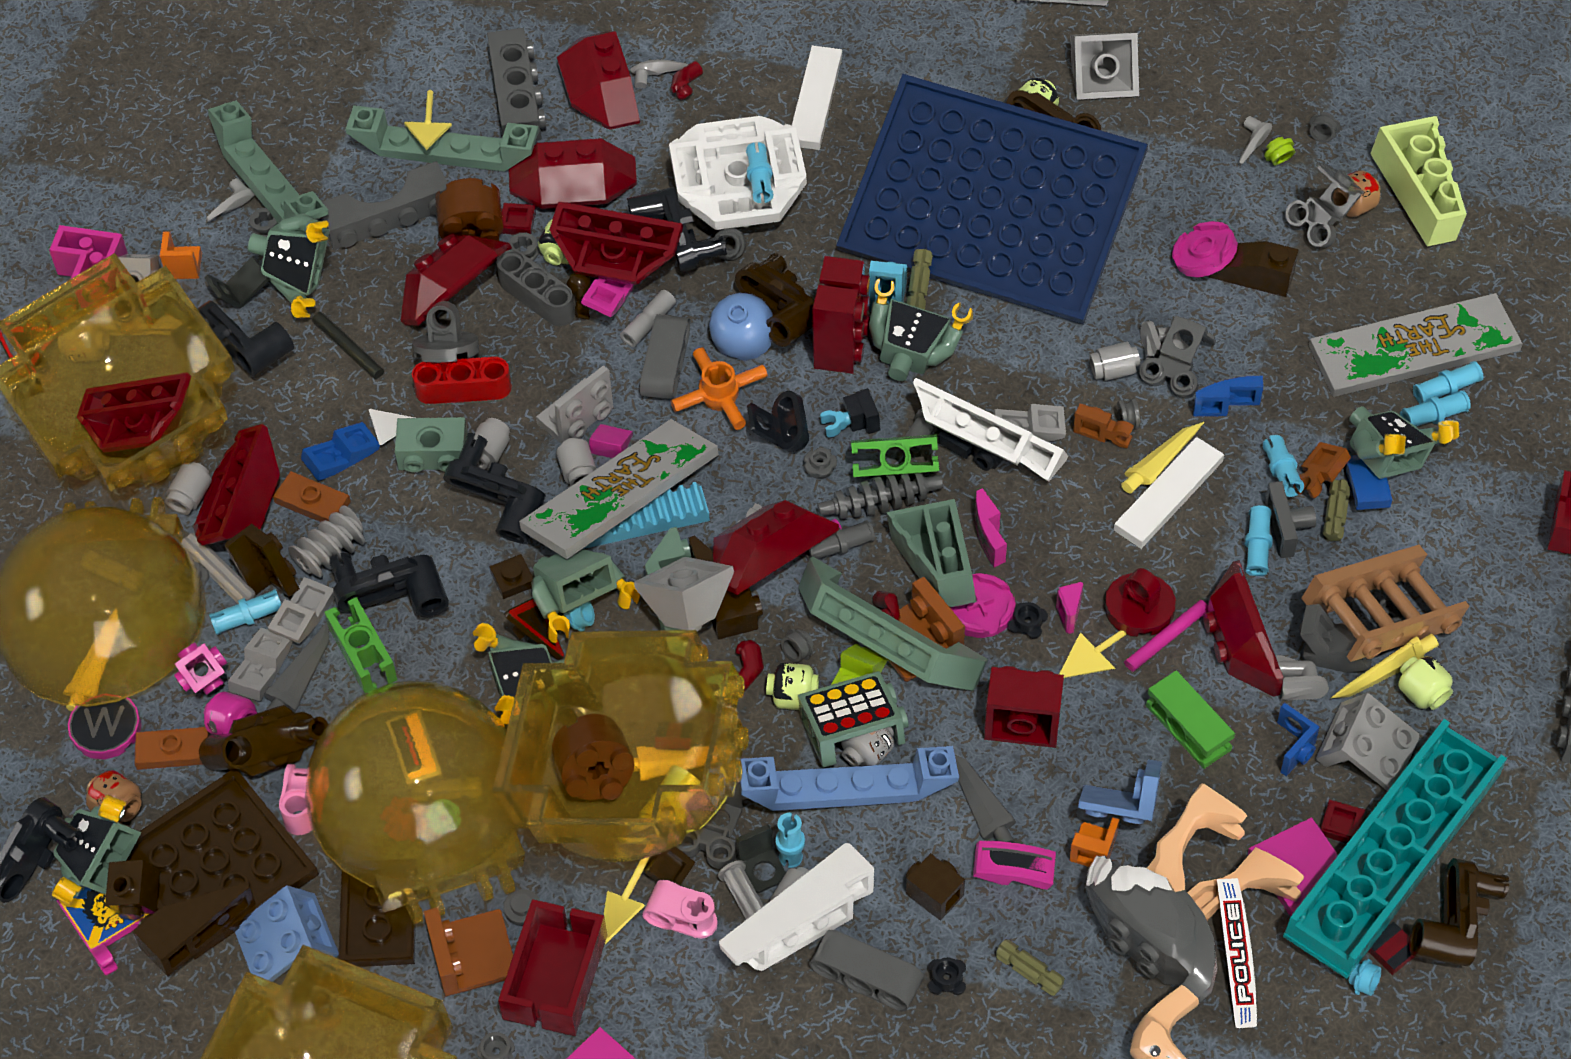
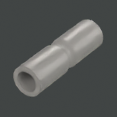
M661 290L643 309V312L638 314L620 333L622 341L631 347H635L653 328L656 314L665 315L676 304L674 296L666 290Z

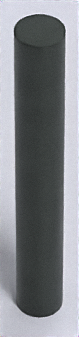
M317 312L313 316L312 321L374 379H378L384 374V369L322 312Z

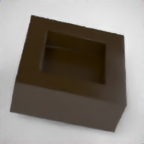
M522 554L489 566L490 573L503 599L532 588L533 576Z
M669 840L660 843L643 872L656 882L668 880L681 886L696 862Z

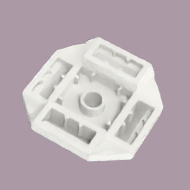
M754 116L696 124L686 131L680 139L677 138L669 144L678 201L686 208H690L695 215L715 230L742 226L748 228L750 225L779 222L807 184L796 127L788 124L782 125L766 117ZM754 142L756 152H759L758 142L766 146L767 160L772 167L773 175L770 180L774 196L767 203L764 202L763 193H760L761 203L753 200L752 184L747 177L746 171L749 163L746 147Z

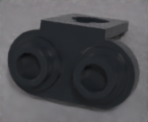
M793 391L781 393L773 404L772 414L753 403L747 405L750 429L753 433L788 452L803 449L808 444L809 433L803 400L797 393ZM757 416L761 417L770 429H763L757 420Z

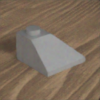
M1137 33L1070 35L1071 65L1077 100L1139 96Z
M683 557L635 581L634 585L638 593L666 627L680 629L683 633H693L699 631L703 624L715 619L734 570L733 566Z

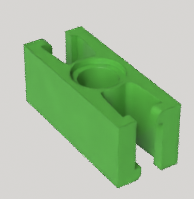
M937 435L851 440L852 454H857L858 449H879L881 462L879 465L860 468L859 463L853 464V477L939 471L938 456H932V463L910 461V447L931 444L932 450H938ZM889 448H901L905 452L903 462L897 465L887 462L885 454Z
M355 597L347 601L351 616L348 617L351 626L347 629H343L338 622L337 616L340 615L337 607H333L324 613L333 638L364 694L367 695L377 690L375 682L372 683L368 669L364 670L363 668L379 663V668L381 672L384 671L388 684L397 681V676L392 659L360 602ZM359 645H366L362 648H356Z
M1177 670L1148 689V695L1151 698L1147 700L1146 707L1203 769L1232 750V745L1229 741L1234 739V731Z

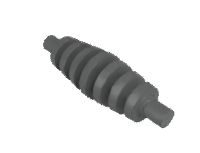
M913 473V481H910L908 474H900L898 484L894 475H888L885 477L886 487L880 476L872 478V491L867 480L859 483V494L854 485L846 488V497H844L841 490L836 491L832 500L817 503L818 512L821 516L835 513V515L838 514L840 519L848 518L847 510H851L854 518L861 517V507H864L867 516H874L875 504H877L880 514H887L886 512H889L888 501L891 502L892 508L895 511L901 509L902 497L906 506L914 504L915 494L919 501L925 500L929 491L943 488L941 475L926 478L925 476L923 477L922 473Z

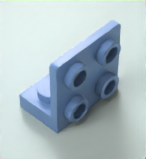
M1148 759L1146 769H1138L1134 793L1084 785L1078 808L1085 809L1086 814L1094 817H1107L1108 814L1120 815L1122 820L1134 824H1143L1145 820L1152 821L1162 762Z
M288 885L256 908L235 932L255 986L258 988L268 986L304 957L328 963L339 955L315 893Z

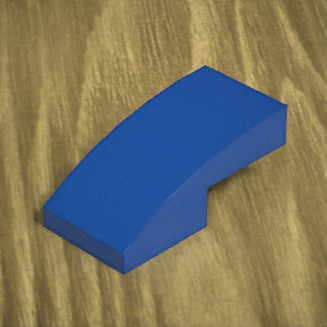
M1263 376L1238 377L1202 388L1195 394L1193 416H1227L1229 405H1260L1263 392Z
M361 422L334 430L331 441L304 448L301 459L319 481L338 474L370 456L379 449L380 445L366 425Z
M1351 455L1344 468L1348 485L1352 487L1356 510L1391 507L1392 496L1387 477L1379 479L1362 459L1358 458L1357 455Z

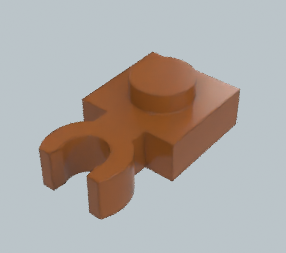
M1080 403L1075 412L1073 432L1103 443L1109 439L1119 447L1128 448L1132 440V435L1130 434L1134 425L1126 421L1111 420L1112 414L1104 412L1098 407H1090Z
M1319 442L1301 467L1304 473L1299 476L1304 483V490L1308 491L1311 498H1316L1321 493V484L1324 480L1333 482L1350 460L1351 456L1347 449ZM1293 485L1296 492L1301 495L1303 491L1300 493L1296 485Z

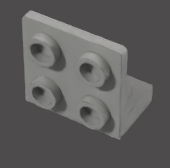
M602 366L587 379L584 378L537 415V424L561 444L569 438H581L590 425L597 420L605 419L613 408L609 369Z
M1365 693L1341 702L1316 756V760L1326 767L1349 760L1388 791L1407 767L1420 736L1418 732L1372 695Z

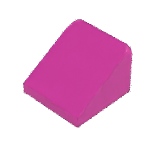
M600 424L589 440L591 453L614 458L628 448L633 431Z
M1083 582L1059 587L1057 592L1056 609L1068 634L1074 633L1082 601Z

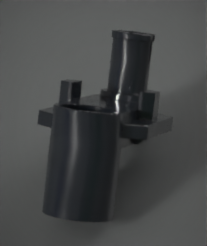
M674 187L627 198L630 214L683 224L675 252L680 272L696 269L701 260L727 255L722 235L696 241L693 229L687 230L686 224L693 222L690 208L681 210Z
M211 300L195 310L194 319L177 330L172 331L173 338L182 349H186L187 346L206 334L211 335L222 347L216 352L219 359L224 364L234 359L250 376L256 375L294 349L290 335L278 322H274L255 336L249 338Z
M467 433L459 458L450 461L443 476L444 481L458 489L504 504L505 508L495 530L496 533L506 540L527 544L530 536L521 531L519 521L543 505L546 497L545 493L534 486L506 477L508 468L500 463L492 462L489 470L477 467L488 441L478 435L476 440L474 439L475 433Z
M340 553L343 566H341L337 554L329 560L337 581L333 588V594L340 610L350 611L347 601L357 597L362 608H367L407 594L410 596L416 614L420 617L436 616L445 611L449 606V599L435 562L429 555L405 557L390 563L387 556H376L370 561L371 569L356 573L351 555L348 553Z
M45 797L34 800L27 807L0 852V901L3 903L9 902L19 895L28 879L34 873L37 865L43 869L50 866L55 857L54 853L47 849L52 839L68 852L75 850L80 844L72 838L73 836L79 840L83 839V832L62 819L61 808Z

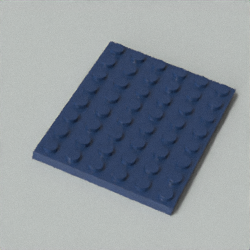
M902 74L836 246L839 251L868 260L907 265L908 272H911L912 266H915L913 262L914 251L916 249L930 250L933 255L931 266H928L930 270L929 278L1084 325L1146 156L1148 144Z

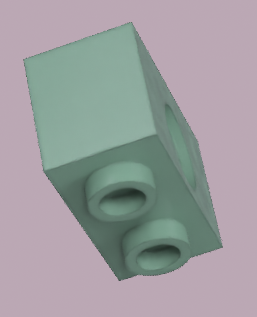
M465 417L397 418L395 456L398 469L414 473L422 470H441L445 472L449 462L459 458L468 433Z

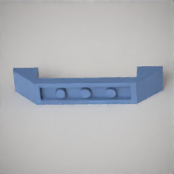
M953 746L917 748L913 763L776 771L774 757L737 759L736 762L741 795L772 811L919 801L959 780Z

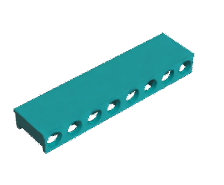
M1443 719L1295 910L1288 922L1283 935L1284 938L1346 979L1349 978L1353 970L1361 962L1496 782L1507 760V757L1502 754L1498 758L1450 729V722L1446 719Z

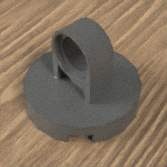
M447 301L438 302L429 310L426 319L428 334L420 336L412 342L413 357L417 358L421 354V359L424 362L457 361V354L467 352V357L470 358L479 353L478 336L474 333L461 331L459 311L454 304ZM440 309L447 311L451 316V324L448 326L440 325L435 319V312Z

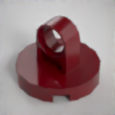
M1138 568L1133 573L1122 575L1110 585L1106 592L1105 601L1107 618L1118 631H1124L1127 635L1138 637V633L1151 632V636L1156 635L1173 620L1176 598L1172 588L1163 579L1154 576L1144 568Z

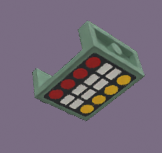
M880 671L798 695L802 723L823 768L837 764L834 743L880 729L892 727L898 745L905 744L904 728L909 727L905 709L903 706L897 707V698L893 685L885 683Z

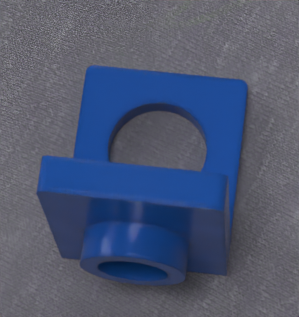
M1284 703L1280 708L1277 723L1299 738L1283 759L1281 773L1287 776L1299 762L1304 765L1312 757L1316 750L1314 745L1316 744L1320 727ZM1288 717L1296 720L1301 725L1302 730L1292 725Z

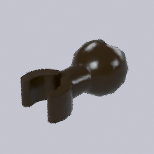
M572 273L566 285L572 290L573 296L577 299L575 316L576 318L589 320V307L581 304V301L590 288L592 281L589 276Z

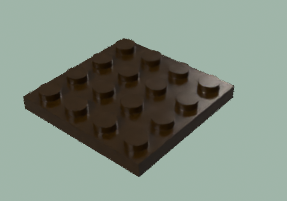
M232 769L140 830L141 835L126 860H144L160 869L156 910L169 904L244 882L250 887L256 904L193 955L194 960L236 932L242 922L247 920L256 908L283 887L288 885L299 889L319 875L317 867L237 769Z

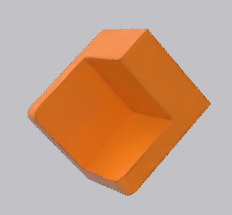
M163 232L160 259L166 279H199L202 259L201 247H174L171 233Z
M1112 817L1109 829L1083 822L1079 833H1075L1071 844L1070 861L1090 867L1096 855L1106 856L1109 859L1118 835L1120 819Z

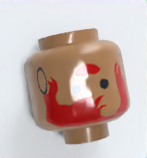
M1364 170L1348 174L1364 191L1346 214L1348 217H1357L1378 205L1380 201V185L1370 173ZM1340 188L1334 191L1333 202L1337 206H1342L1348 201V193Z
M114 770L97 775L89 782L86 805L90 811L95 806L101 805L106 795H110L126 802L124 806L125 816L122 820L118 821L119 823L128 822L137 815L141 807V791L136 783Z

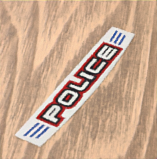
M1238 878L1217 879L1235 1027H1256L1257 1008L1253 957Z

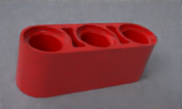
M500 357L457 359V361L439 363L420 362L412 370L416 397L425 404L499 400L508 396L512 389L508 363Z

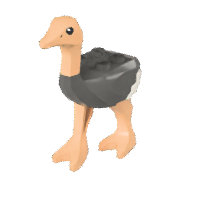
M1205 784L1199 785L1189 799L1176 825L1157 842L1156 856L1147 868L1129 865L1121 866L1117 860L1096 855L1088 869L1085 888L1091 907L1108 938L1109 945L1120 955L1128 954L1137 962L1139 970L1148 978L1154 979L1156 977L1164 984L1181 985L1157 1003L1141 1019L1133 1034L1130 1054L1134 1059H1187L1171 1039L1172 1027L1179 1019L1203 1002L1213 990L1218 969L1215 940L1208 920L1220 908L1217 879L1199 882L1190 891L1186 892L1183 853L1196 830L1201 828H1210L1222 835L1240 840L1245 835V831L1239 823H1242L1247 815L1238 806ZM1255 847L1235 872L1219 879L1238 878L1241 891L1246 888L1263 889L1296 902L1301 896V891L1296 886L1301 883L1304 876L1296 868L1281 859Z

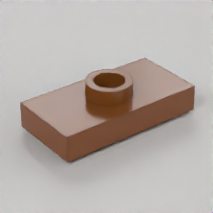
M290 471L273 496L276 504L319 522L329 521L330 514L334 512L339 513L342 505L348 507L351 502L348 494Z
M206 727L136 732V769L203 765L199 758V748L203 740L210 736V733L206 730Z

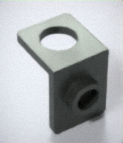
M253 257L226 283L209 274L204 277L220 299L239 309L244 307L270 279L261 273L262 266Z
M764 825L736 839L737 861H744L746 865L744 871L757 894L779 885L786 871L773 850L772 829L770 825ZM760 863H769L775 868V875L769 880L762 881L755 877L753 873L754 868Z

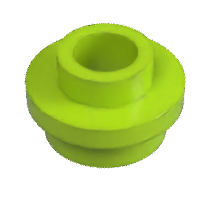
M1283 137L1274 139L1266 146L1268 150L1265 152L1264 157L1267 161H1271L1274 166L1289 160L1296 152L1293 148V140L1291 138L1284 139Z

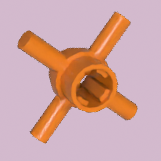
M704 348L696 349L692 355L702 371L699 389L670 400L674 412L704 402L712 410H724L734 429H742L746 425V421L735 404L739 395V388L768 377L764 365L735 375L734 368L730 364L723 361L711 362Z

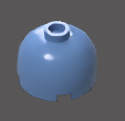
M736 293L725 297L717 303L711 312L709 330L714 346L721 354L737 358V360L746 361L758 358L768 351L771 346L769 338L771 329L767 326L766 321L773 316L772 311L761 298L753 294Z

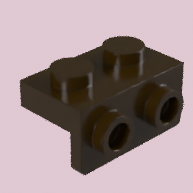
M251 523L225 543V547L244 582L255 591V595L271 584L288 597L300 589L293 577L297 574L296 570L286 558L282 557L280 551L283 550V546L271 532L265 534Z

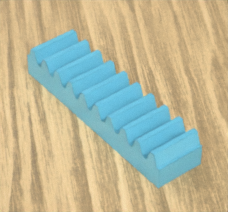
M693 482L688 489L683 485H679L675 492L668 489L583 549L662 532L674 527L680 528L710 521L702 487Z

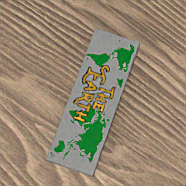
M1494 293L1311 338L1309 347L1332 396L1336 397L1469 364L1473 361L1477 362L1521 351L1523 343L1497 294Z
M670 419L520 520L521 531L565 559H568L718 456V446Z

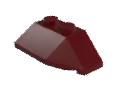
M610 30L582 36L557 56V63L571 107L590 119L602 123V126L609 130L640 123L631 76L616 31Z
M602 138L537 143L534 145L530 156L509 168L510 194L514 197H520L524 201L542 209L556 208L558 201L583 206L607 204L622 195L627 189H632L637 185L635 156Z
M558 201L549 231L575 274L637 285L675 256L683 224Z
M450 234L438 242L439 248L432 254L427 253L414 262L415 268L406 274L401 322L404 325L419 326L427 319L429 310L436 303L451 299L497 261V258L505 251L511 250L512 246L510 243L471 235L455 236Z
M186 372L87 388L76 417L104 453L157 445L179 426L188 398L192 376Z
M264 424L239 430L234 437L236 442L225 452L211 478L212 483L206 492L193 527L197 536V542L202 546L233 538L251 523L258 529H261L264 524L265 515L270 501L275 494V487L280 476L269 431Z
M782 500L762 507L715 536L713 539V562L733 566L734 574L727 590L738 595L839 531V524L787 500Z
M1240 560L1233 561L1210 596L1208 610L1203 614L1204 625L1207 633L1214 634L1216 640L1214 642L1216 659L1219 663L1224 662L1229 675L1273 697L1278 696L1281 693L1284 677L1243 572Z

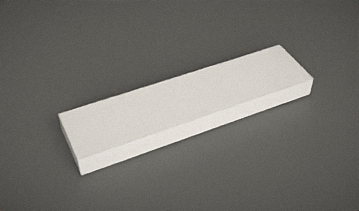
M820 46L811 47L792 126H795L797 129L801 148L820 150L842 61V49Z
M1196 437L1114 524V531L1142 549L1223 462L1224 454Z

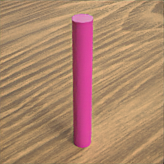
M1199 600L1127 658L1124 661L1125 666L1132 672L1137 670L1202 617L1208 610L1206 602Z

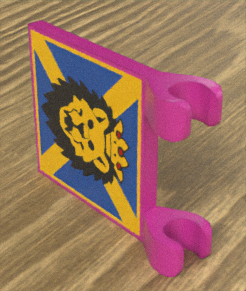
M87 887L77 897L72 899L69 906L57 900L104 975H109L118 969L107 946L132 932L145 916L154 914H142L140 919L135 920L120 918L118 916L119 913L105 906V894Z

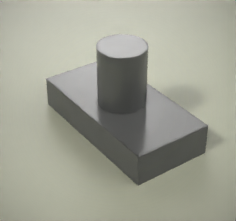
M1283 482L1269 483L1265 503L1266 507L1272 511L1270 521L1280 558L1294 557L1298 541L1296 529L1316 526L1315 509L1313 506L1290 509Z

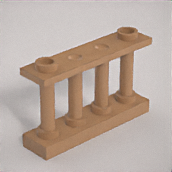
M1420 545L1315 575L1301 598L1306 605L1320 604V606H1331L1357 639L1347 655L1350 662L1365 657L1367 659L1374 658L1381 652L1407 644L1416 636L1421 640L1429 634L1437 635L1443 632L1450 634L1461 626L1463 622L1462 617L1469 608L1466 601L1446 607L1421 576V569L1419 567L1428 554ZM1396 582H1409L1432 612L1421 615L1397 586ZM1370 590H1383L1406 620L1394 623L1371 594ZM1350 596L1357 598L1380 628L1368 631L1344 601V598Z

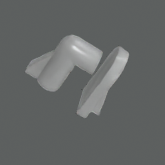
M1152 321L1142 323L1140 337L1145 350V359L1152 358L1151 356L1159 358L1162 347L1161 343L1164 342L1170 327L1156 328ZM1177 332L1173 338L1174 345L1180 349L1188 348L1189 346L1181 339L1179 332Z
M1276 655V660L1284 677L1280 693L1282 694L1281 700L1320 699L1328 693V682L1324 677L1318 676L1314 662L1309 660L1298 661L1282 655Z

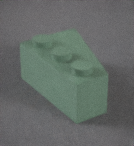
M955 499L886 512L891 540L919 579L925 577L949 607L975 603L976 595L973 576Z

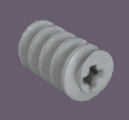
M342 505L339 513L334 512L330 514L329 521L325 520L319 523L318 530L311 529L307 534L308 538L301 537L297 541V546H289V554L303 571L322 578L323 573L320 566L323 565L327 569L332 570L329 560L336 554L339 561L342 562L340 554L342 553V548L349 553L355 552L352 544L353 540L360 545L365 544L366 541L362 534L364 531L363 526L356 514L349 507Z

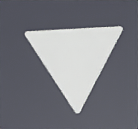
M369 409L379 445L386 443L396 436L397 418H415Z

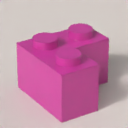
M59 225L49 249L57 274L71 276L70 282L79 305L110 309L118 289L115 288L113 280L114 271L118 268V257L128 254L122 234Z

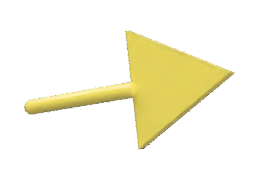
M432 90L427 91L425 122H404V125L426 150L452 126V123H431Z
M1119 631L1097 647H1094L1080 632L1059 674L1064 675V678L1115 669L1101 652L1127 634L1124 631Z
M657 834L653 835L622 896L607 891L604 909L607 929L605 944L645 906L643 903L629 899L660 839Z

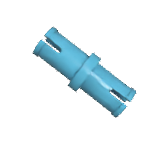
M754 142L746 147L749 163L746 171L747 177L752 184L753 200L761 203L760 193H763L764 202L767 203L774 196L770 180L773 175L772 167L767 160L766 146L758 142L759 152H756Z
M1476 361L1452 371L1446 369L1439 372L1438 377L1414 385L1413 393L1419 404H1422L1430 397L1436 396L1440 398L1444 395H1452L1458 393V390L1483 381V372Z
M1458 391V393L1442 398L1433 396L1428 398L1425 403L1403 408L1400 411V415L1415 427L1430 422L1438 424L1444 421L1446 417L1468 412V409L1471 408V403L1465 391Z
M1271 435L1269 437L1273 447H1271L1267 439L1264 440L1262 446L1270 460V471L1273 476L1278 478L1279 482H1283L1287 497L1297 496L1293 485L1295 484L1301 493L1304 490V483L1296 470V459L1293 455L1289 454L1283 437Z
M1258 505L1251 507L1249 510V533L1245 536V546L1248 548L1246 573L1253 576H1265L1269 572V549L1273 545V537L1270 535L1272 511L1266 506Z
M273 589L271 592L247 601L245 598L238 600L239 604L210 613L209 616L216 634L219 635L222 632L246 623L248 626L255 624L254 620L277 612L281 606V601L276 589Z
M789 812L781 815L778 819L779 831L776 834L775 843L780 852L779 860L781 864L785 866L786 860H788V868H794L802 862L805 836L801 831L802 822L800 817L795 815L794 821H792V813Z

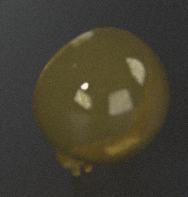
M153 497L150 515L144 516L143 500L140 498L131 500L130 511L118 507L97 506L94 501H87L84 508L76 509L73 502L65 503L63 513L50 517L31 529L14 546L0 569V655L17 681L38 697L61 705L88 707L120 701L146 690L167 676L176 667L175 663L181 660L177 654L195 642L205 615V590L194 560L181 544L184 529L177 514H164L165 505L161 497Z
M408 680L385 684L358 696L341 709L319 736L306 772L305 805L311 830L323 851L344 872L374 888L383 912L406 906L412 923L417 924L423 922V912L418 901L428 899L431 909L438 907L441 916L445 914V907L440 894L472 883H476L482 899L487 901L494 898L493 887L488 879L494 876H498L501 887L506 894L515 891V884L510 871L522 867L525 859V852L517 836V830L525 808V773L516 743L501 719L483 702L459 688L434 681Z

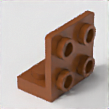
M925 577L913 582L912 599L909 604L899 609L901 616L899 621L946 649L958 642L964 645L965 625ZM887 659L904 681L908 682L916 677V675Z
M438 907L423 911L445 997L505 981L513 953L500 909L452 922L449 919L441 921Z

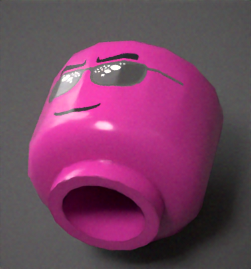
M220 692L206 704L204 724L206 730L211 735L227 734L230 731L233 720L255 714L257 710L255 704L246 697L231 692Z

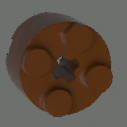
M463 178L446 184L445 191L440 194L439 190L436 193L438 231L442 239L450 234H454L455 236L471 235L499 241V235L503 231L500 191L496 185L491 183V187L483 185L482 179Z
M602 714L580 716L576 718L578 722L568 728L565 724L559 729L553 739L552 754L567 793L571 797L585 800L603 798L613 800L619 797L623 792V787L628 783L634 771V758L621 728L611 717Z

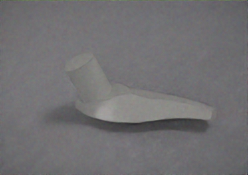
M656 59L638 63L629 70L635 74L634 86L636 88H646L648 75H660L665 72L678 71L688 64Z
M1251 116L1246 118L1244 127L1253 133L1238 162L1240 166L1266 140L1272 130V123L1261 122Z
M233 179L229 186L234 193L207 216V222L221 214L239 208L247 203L255 194L240 179Z

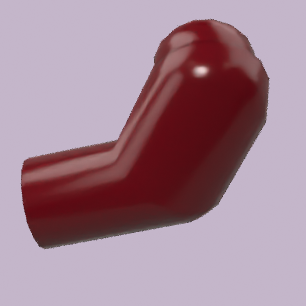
M693 61L677 71L672 77L671 91L672 93L675 92L679 100H683L693 93L688 83L703 74L702 67L697 61Z
M877 591L873 596L874 605L878 608H883L881 611L899 621L901 616L897 596L891 592Z
M753 640L741 641L736 647V654H740L739 658L742 659L743 668L732 679L735 687L743 692L748 689L764 669L761 647Z

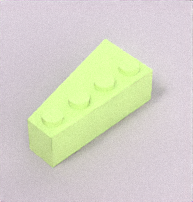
M1437 116L1380 127L1371 151V156L1427 247L1456 241L1467 215L1458 184L1452 178L1453 167L1451 161L1447 160L1444 149L1446 145L1444 138L1438 132L1439 122Z

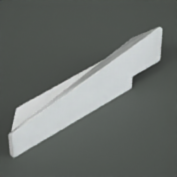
M917 378L914 379L913 384L917 390L922 405V412L927 423L1017 466L1021 462L1047 481H1050L1066 462L1068 455L1063 449Z
M843 844L719 941L720 949L737 966L746 962L756 970H765L824 936L828 930H834L853 919V902L873 893L874 867L851 844Z

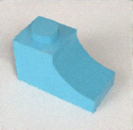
M871 261L869 269V312L872 310L873 301H877L874 285L879 278L878 289L882 293L890 291L891 280L894 283V291L887 297L886 303L890 304L891 299L904 303L907 285V265L894 262Z

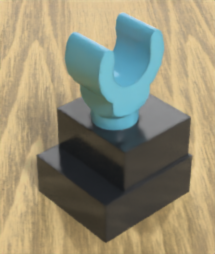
M868 388L843 397L844 413L828 410L820 414L821 424L834 423L826 427L827 437L838 435L847 425H850L852 432L866 429L868 434L881 431L879 413Z

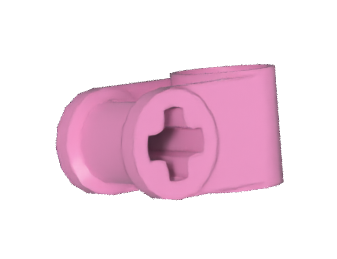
M287 764L279 809L284 826L291 834L304 835L315 827L327 782V772L324 766H318L317 769L296 768L295 764ZM302 811L301 813L293 814L294 812Z
M668 880L657 881L642 915L653 926L700 939L711 936L716 931L718 925L717 917L714 913V902L710 895L682 887Z

